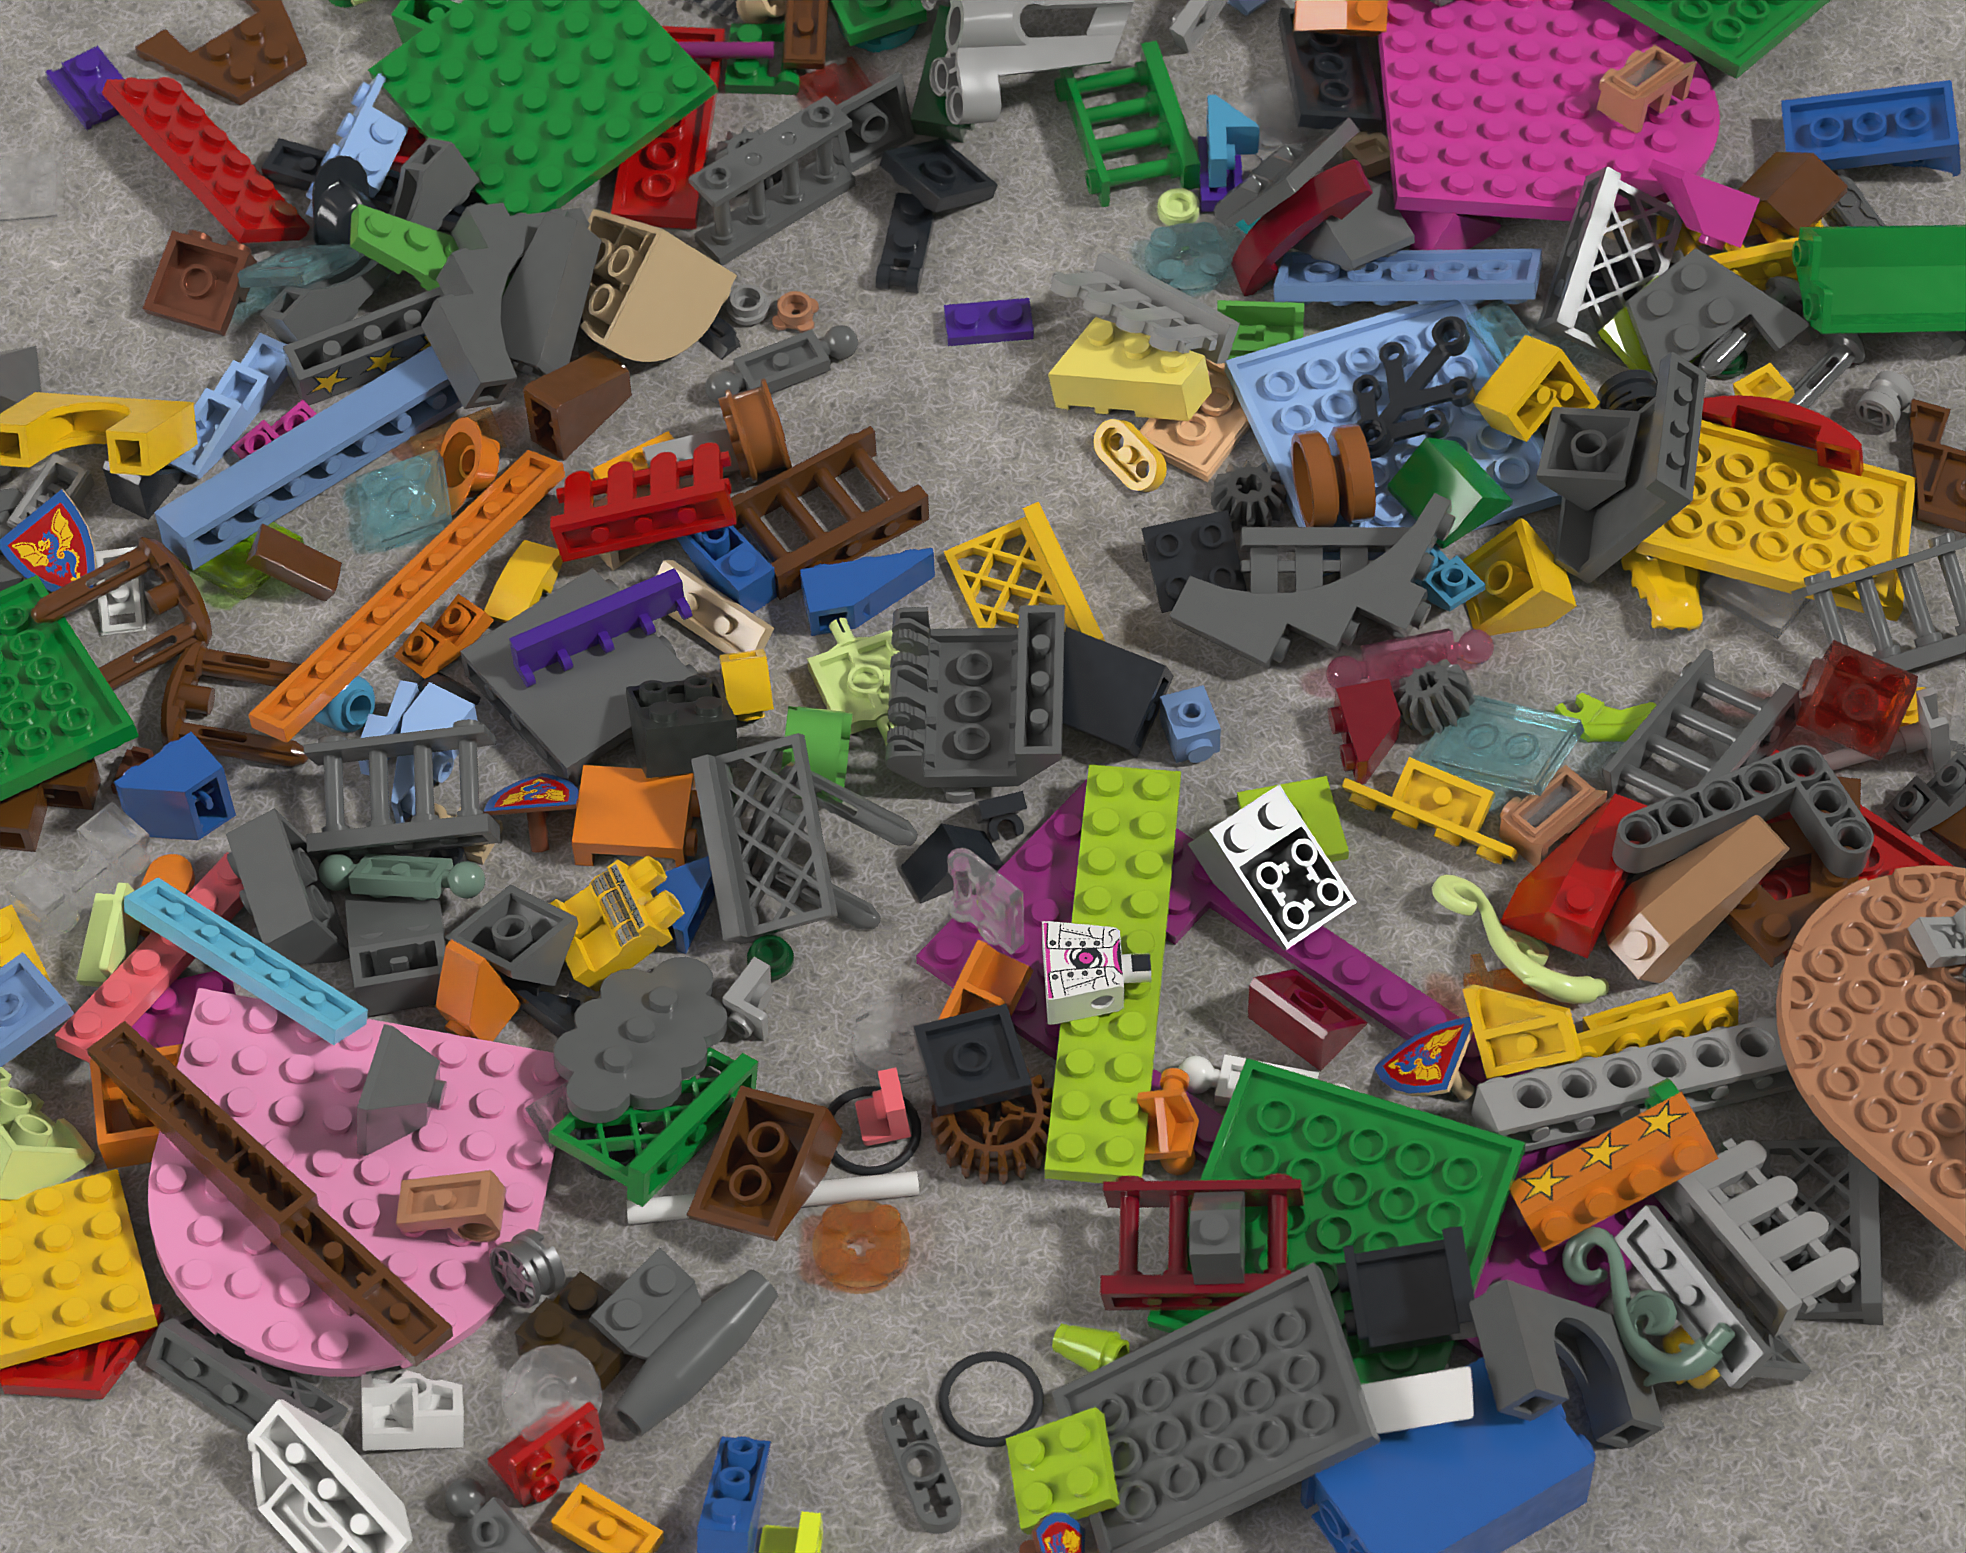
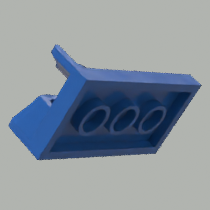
M1952 80L1781 100L1786 152L1814 153L1831 170L1891 164L1898 167H1926L1952 173L1953 177L1961 173L1960 145Z

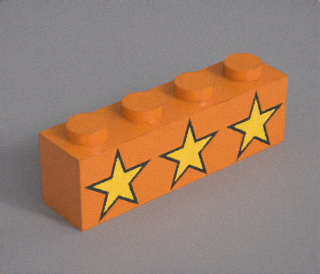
M1680 1092L1513 1181L1510 1192L1544 1252L1719 1158L1685 1096Z

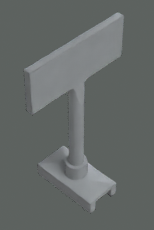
M1932 686L1916 691L1919 722L1899 727L1898 733L1823 754L1822 756L1831 769L1834 771L1905 750L1906 754L1923 749L1934 772L1940 771L1951 759L1949 723L1946 716L1939 718L1935 687ZM1750 722L1736 725L1733 727L1737 729H1740L1741 727H1747V725ZM1710 737L1716 757L1721 758L1730 746Z

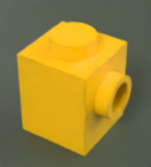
M764 649L719 655L724 695L734 715H737L738 720L750 721L765 717L764 711L774 710L767 656Z

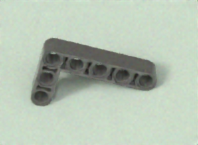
M1797 745L1629 813L1621 819L1618 825L1612 857L1615 864L1626 872H1644L1686 854L1754 815H1758L1764 821H1768L1790 812L1826 868L1838 877L1853 878L1861 874L1866 866L1873 845L1874 834L1822 754L1811 746ZM1753 790L1762 791L1765 794L1757 793ZM1712 807H1719L1725 811L1716 810ZM1819 809L1828 811L1830 813H1823L1819 811ZM1671 824H1679L1684 828L1675 827ZM1630 841H1638L1643 845L1633 844ZM1843 846H1849L1855 850H1849L1844 848Z

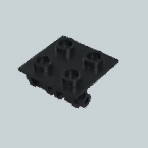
M1228 510L1141 528L1144 545L1141 546L1144 561L1149 562L1161 613L1173 610L1190 576L1222 588L1247 592L1244 576L1241 573V563Z

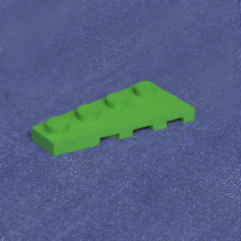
M358 204L352 212L351 248L398 274L404 270L414 275L421 283L420 286L428 291L440 287L436 278L451 253L459 250L453 236ZM514 273L507 278L502 297L511 279L513 278Z

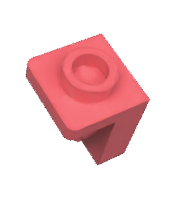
M896 1067L877 1071L881 1090L872 1091V1098L858 1100L855 1103L861 1136L865 1146L911 1137Z

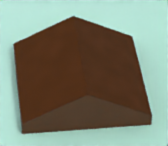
M1774 152L1738 191L1760 199L1753 218L1797 238L1799 237V228L1814 227L1847 193L1848 186L1814 153Z

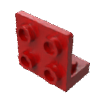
M567 1401L487 1458L489 1467L523 1508L534 1500L538 1503L548 1500L559 1489L560 1481L574 1471H577V1473L588 1471L599 1461L601 1452L605 1448L598 1411L591 1402H587L578 1410H575Z

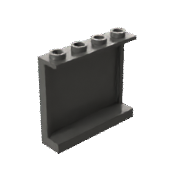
M1672 351L1660 360L1656 397L1639 410L1641 411L1642 419L1626 487L1587 512L1562 497L1553 563L1590 584L1692 502L1706 372Z
M594 568L586 571L460 651L465 676L556 776L572 782L576 787L581 783L583 765H589L633 736L626 698V687L638 686L649 680L673 682L685 680L693 675H699L692 665L687 664L685 666L676 657V652L666 637L663 635L657 637L655 633L646 636L642 628L638 627L612 638L614 651L605 654L600 644L570 656L573 663L572 669L563 671L559 662H556L533 672L536 684L530 687L525 686L513 665L509 638L620 591L611 579L604 580Z

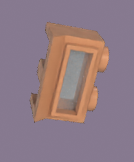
M1655 45L1644 53L1636 50L1630 55L1624 67L1618 71L1611 68L1603 75L1599 83L1601 93L1597 109L1637 134L1642 130L1648 104L1652 109L1663 113L1669 105L1671 95L1681 101L1687 98L1697 61L1684 64Z
M1566 764L1555 774L1551 770H1547L1535 781L1532 793L1523 800L1519 797H1514L1504 806L1500 813L1499 837L1509 846L1515 848L1524 859L1536 868L1547 857L1548 847L1557 840L1563 842L1580 826V821L1587 815L1590 817L1606 802L1607 791L1596 790Z

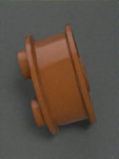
M761 379L760 387L734 395L729 389L725 390L726 396L718 398L742 479L751 478L752 482L756 483L757 475L783 467L787 470L792 468L782 424L777 409L774 407L766 379Z

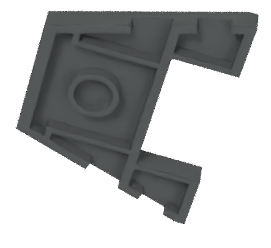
M1697 248L1625 303L1643 354L1647 356L1657 383L1660 360L1671 351L1689 362L1747 317L1775 352L1779 351L1810 326L1805 319Z

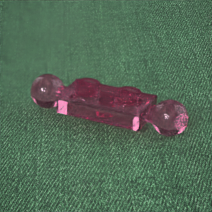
M1447 628L1362 645L1363 661L1358 662L1350 656H1338L1329 663L1326 677L1328 683L1334 689L1360 684L1362 679H1366V682L1386 678H1389L1392 688L1400 687L1399 680L1401 678L1412 675V668L1420 669L1426 665L1428 660L1434 665L1443 659H1447L1451 665L1458 664L1457 660L1460 659L1471 665H1481L1491 658L1494 651V643L1490 635L1480 629L1469 630L1460 637L1458 642H1454L1453 631Z

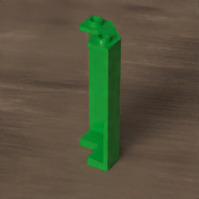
M1966 225L1799 228V239L1793 244L1792 259L1796 267L1803 302V314L1809 325L1821 334L1966 331Z

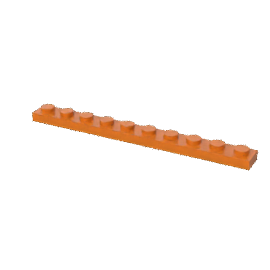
M527 450L248 714L251 727L288 743L565 477L563 463Z

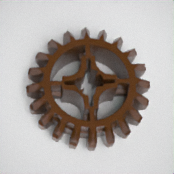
M1041 1074L1030 1078L1032 1094L1013 1098L1026 1106L1031 1113L1024 1112V1107L1013 1105L1009 1100L938 1117L933 1102L931 1107L933 1122L930 1123L931 1135L935 1138V1146L939 1155L946 1154V1163L950 1169L961 1165V1173L965 1179L972 1175L975 1169L979 1170L980 1180L983 1184L989 1180L990 1173H998V1179L1003 1185L1008 1180V1171L1014 1170V1173L1023 1180L1026 1176V1163L1036 1170L1040 1169L1042 1156H1046L1053 1097L1052 1088H1045V1081ZM1000 1108V1121L995 1122L993 1131L990 1132L991 1119H996L998 1109ZM959 1127L967 1128V1133L978 1135L983 1140V1144L969 1138Z

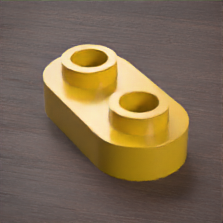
M1109 419L1099 425L1094 435V450L1107 467L1131 490L1152 492L1159 488L1166 476V461L1163 455L1128 421ZM1123 436L1124 443L1123 446L1119 448V441ZM1149 464V473L1146 476V468Z

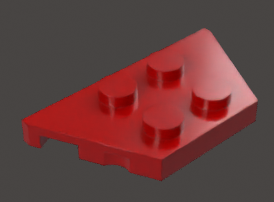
M152 1304L157 1327L1 1368L0 1384L4 1393L103 1400L164 1320L165 1313L162 1304Z

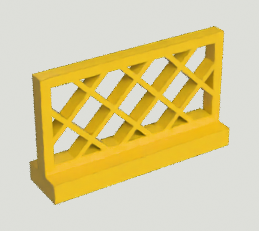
M1039 501L1022 508L1025 517L943 551L978 628H994L998 620L1018 625L1019 615L1004 611L1011 594L1030 599L1028 605H1039L1040 602L1048 605H1065L1066 627L1105 641ZM1023 534L1026 544L1020 556L1000 551L1005 541ZM1031 553H1032V556H1033L1034 560H1030V559H1029ZM972 555L986 558L978 574L961 569L957 560ZM995 561L1014 566L1007 582L988 577ZM1023 569L1042 574L1035 590L1016 585ZM966 580L974 582L971 589ZM982 586L1002 591L994 608L976 602L975 599ZM1047 587L1051 594L1045 593ZM982 614L990 616L987 623Z

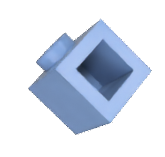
M1204 685L1160 696L1159 720L1176 763L1186 760L1199 763L1209 759L1214 753L1220 752L1221 728Z

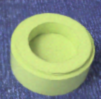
M1183 188L1170 189L1164 192L1158 200V216L1163 223L1171 227L1181 228L1189 226L1199 217L1200 201L1196 194L1190 190Z

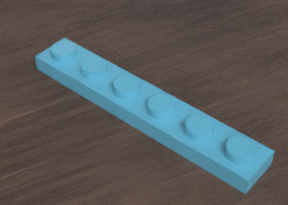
M160 878L152 880L124 897L123 912L332 1045L337 1044L366 1025L368 1009Z

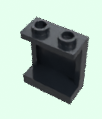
M1066 627L1064 636L1062 725L1114 745L1121 752L1137 758L1159 712L1160 696L1166 695L1174 675L1166 665Z
M1462 1226L1442 1229V1240L1362 1253H1354L1353 1245L1343 1246L1345 1262L1337 1263L1336 1269L1340 1292H1351L1353 1309L1344 1310L1348 1340L1359 1339L1361 1355L1478 1337L1469 1302L1473 1301L1475 1297Z

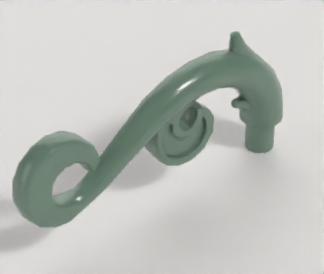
M1589 1227L1569 1239L1563 1252V1267L1567 1277L1576 1284L1592 1286L1605 1281L1608 1272L1603 1268L1591 1271L1587 1267L1586 1258L1589 1251L1596 1245L1601 1246L1607 1253L1610 1266L1615 1323L1628 1354L1643 1370L1650 1373L1643 1381L1644 1386L1648 1387L1669 1381L1692 1380L1705 1374L1722 1359L1721 1351L1735 1336L1733 1330L1722 1322H1719L1706 1338L1699 1337L1693 1345L1681 1343L1679 1348L1682 1352L1668 1354L1654 1348L1645 1338L1642 1323L1646 1317H1649L1648 1325L1645 1328V1332L1648 1335L1662 1336L1668 1333L1675 1325L1677 1311L1674 1302L1667 1295L1650 1289L1639 1292L1631 1299L1625 1263L1620 1247L1614 1240V1236L1607 1230Z

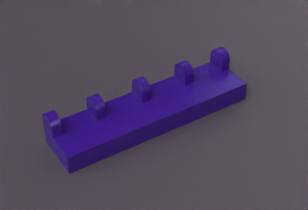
M675 568L509 638L513 665L525 686L530 687L536 684L533 672L556 662H559L563 671L572 669L573 663L570 656L600 644L605 654L614 651L612 638L635 628L641 627L646 636L656 633L652 621L675 611H678L683 620L691 618L693 616L692 611L684 597L683 582Z

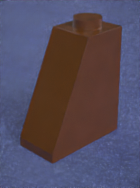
M595 350L528 383L523 388L531 441L565 461L632 396L630 374L625 365L619 360L609 359Z

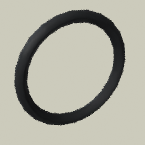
M862 1086L851 1089L838 1096L829 1105L828 1109L834 1117L836 1112L847 1102L862 1096H873L872 1091L881 1090V1087ZM903 1096L906 1113L911 1122L912 1134L906 1149L896 1159L879 1166H862L847 1161L835 1151L832 1161L841 1169L863 1176L882 1175L898 1169L913 1156L919 1146L922 1132L917 1110Z
M998 1351L979 1352L957 1362L946 1374L938 1395L939 1409L948 1428L960 1439L982 1447L1007 1445L1006 1438L1033 1429L1042 1414L1044 1405L1043 1388L1033 1369L1020 1358ZM996 1361L1013 1366L1024 1374L1031 1385L1034 1398L1032 1411L1020 1428L1010 1434L1000 1437L975 1435L960 1426L951 1413L949 1394L952 1384L965 1369L981 1362Z

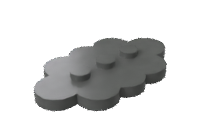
M674 957L663 961L652 973L637 969H624L614 972L604 979L600 987V998L587 1001L577 1008L574 1015L575 1029L565 1032L557 1039L554 1045V1068L561 1077L568 1080L566 1086L567 1107L575 1117L590 1123H607L619 1118L629 1106L644 1110L665 1108L679 1098L683 1079L694 1077L705 1069L707 1064V1048L721 1041L727 1031L726 1009L721 1002L711 997L713 994V974L705 963L689 957Z

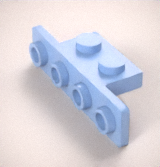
M379 73L370 85L362 82L351 101V104L356 106L353 115L349 112L346 114L336 132V135L341 137L339 145L334 143L331 145L321 163L322 166L328 159L338 155L351 156L360 162L366 171L369 196L372 198L380 190L409 129L372 107L386 77ZM313 183L311 184L306 194V197H308L311 200ZM311 201L305 214L313 218V206Z

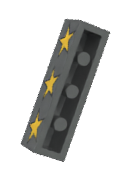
M437 287L283 346L288 375L300 400H304L310 406L367 384L430 347L431 344L421 324L436 299L444 296L442 289Z

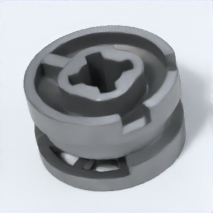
M526 1229L512 1237L511 1242L507 1241L500 1244L491 1251L489 1257L492 1275L502 1293L513 1304L524 1309H528L542 1300L541 1295L548 1296L562 1288L565 1282L564 1267L557 1251L553 1246L547 1249L541 1243L544 1240V1236L533 1229ZM498 1258H499V1259L501 1260V1262L503 1263V1266L499 1264Z

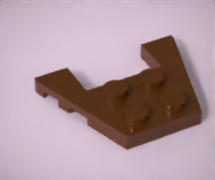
M244 0L256 13L192 52H189L166 28L135 46L136 53L141 59L159 64L166 71L178 76L180 74L197 82L198 86L240 106L308 65L306 55L282 0Z
M1912 398L1908 418L1913 477H1916L1914 492L1916 519L1966 534V451L1940 444L1951 409Z

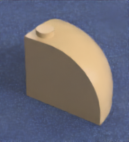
M593 209L588 219L590 223L588 229L601 239V244L582 312V329L598 344L635 361H661L682 353L696 343L713 323L722 304L728 299L731 286L737 275L661 228Z

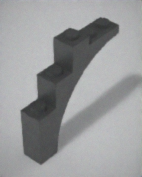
M478 203L467 207L463 211L461 218L451 233L459 250L451 253L436 278L444 296L437 298L432 304L421 327L464 409L501 404L517 379L505 347L501 327V299L507 278L517 270L547 212L534 214L518 213L510 216L503 203L488 205ZM581 208L568 210L553 209L548 211L565 216L567 212H572L587 220Z
M1434 493L1416 523L1390 550L1363 569L1327 585L1297 592L1258 594L1222 588L1190 576L1170 614V618L1174 624L1269 670L1275 660L1281 663L1286 657L1293 638L1287 636L1290 630L1338 654L1343 644L1351 646L1362 624L1361 621L1356 619L1359 614L1408 637L1413 627L1421 629L1431 609V605L1426 603L1428 598L1427 590L1416 585L1415 582L1417 579L1421 581L1426 579L1435 561V557L1430 555V552L1437 538L1445 541L1454 524L1456 517L1450 514L1452 511L1451 500Z

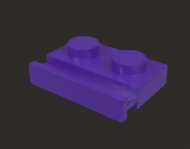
M98 45L61 63L62 68L54 72L51 69L45 71L49 83L86 130L120 114L102 95V90L107 79L124 78Z

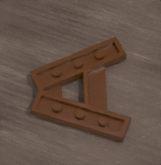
M1837 776L1860 811L1861 779ZM1819 809V811L1823 813H1830L1828 811ZM1794 818L1768 824L1790 848L1769 872L1809 863L1808 894L1776 901L1757 883L1724 918V921L1771 968L1787 957L1798 933L1811 915L1837 892L1859 880V875L1853 878H1841L1832 874L1823 864ZM1671 824L1675 827L1684 828L1679 824ZM1843 846L1846 849L1855 850L1849 846Z

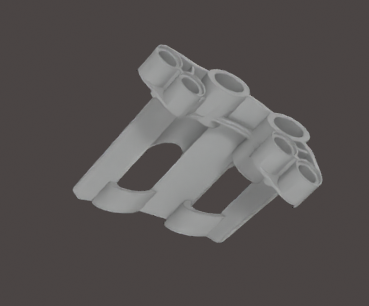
M921 0L923 7L929 11L938 10L939 5L950 7L946 25L948 51L945 57L934 59L931 65L930 82L932 89L938 96H947L946 111L949 120L953 124L991 123L997 121L1001 112L998 77L1111 63L1135 0ZM1097 7L1086 35L1029 38L1022 30L1020 24L1022 10Z

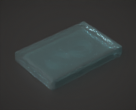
M1473 695L1475 702L1469 707L1470 715L1459 718L1457 720V727L1451 725L1445 727L1441 734L1436 731L1419 756L1421 762L1452 775L1541 796L1584 732L1581 719Z

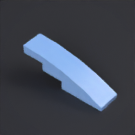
M259 333L242 362L232 361L215 390L205 388L194 406L198 444L169 463V466L200 480L227 453L288 376L283 346L287 344Z

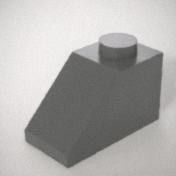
M1244 1191L1194 1194L1190 1209L1189 1256L1194 1285L1244 1283Z

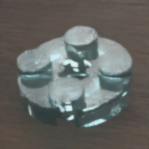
M1200 222L1198 224L1180 223L1156 228L1151 233L1150 242L1145 250L1146 273L1190 297L1210 293L1217 288V284L1224 277L1226 278L1230 269L1229 247L1226 241L1218 234L1217 227L1209 222ZM1184 254L1197 257L1193 260V265L1186 266L1183 260L1176 259H1180Z

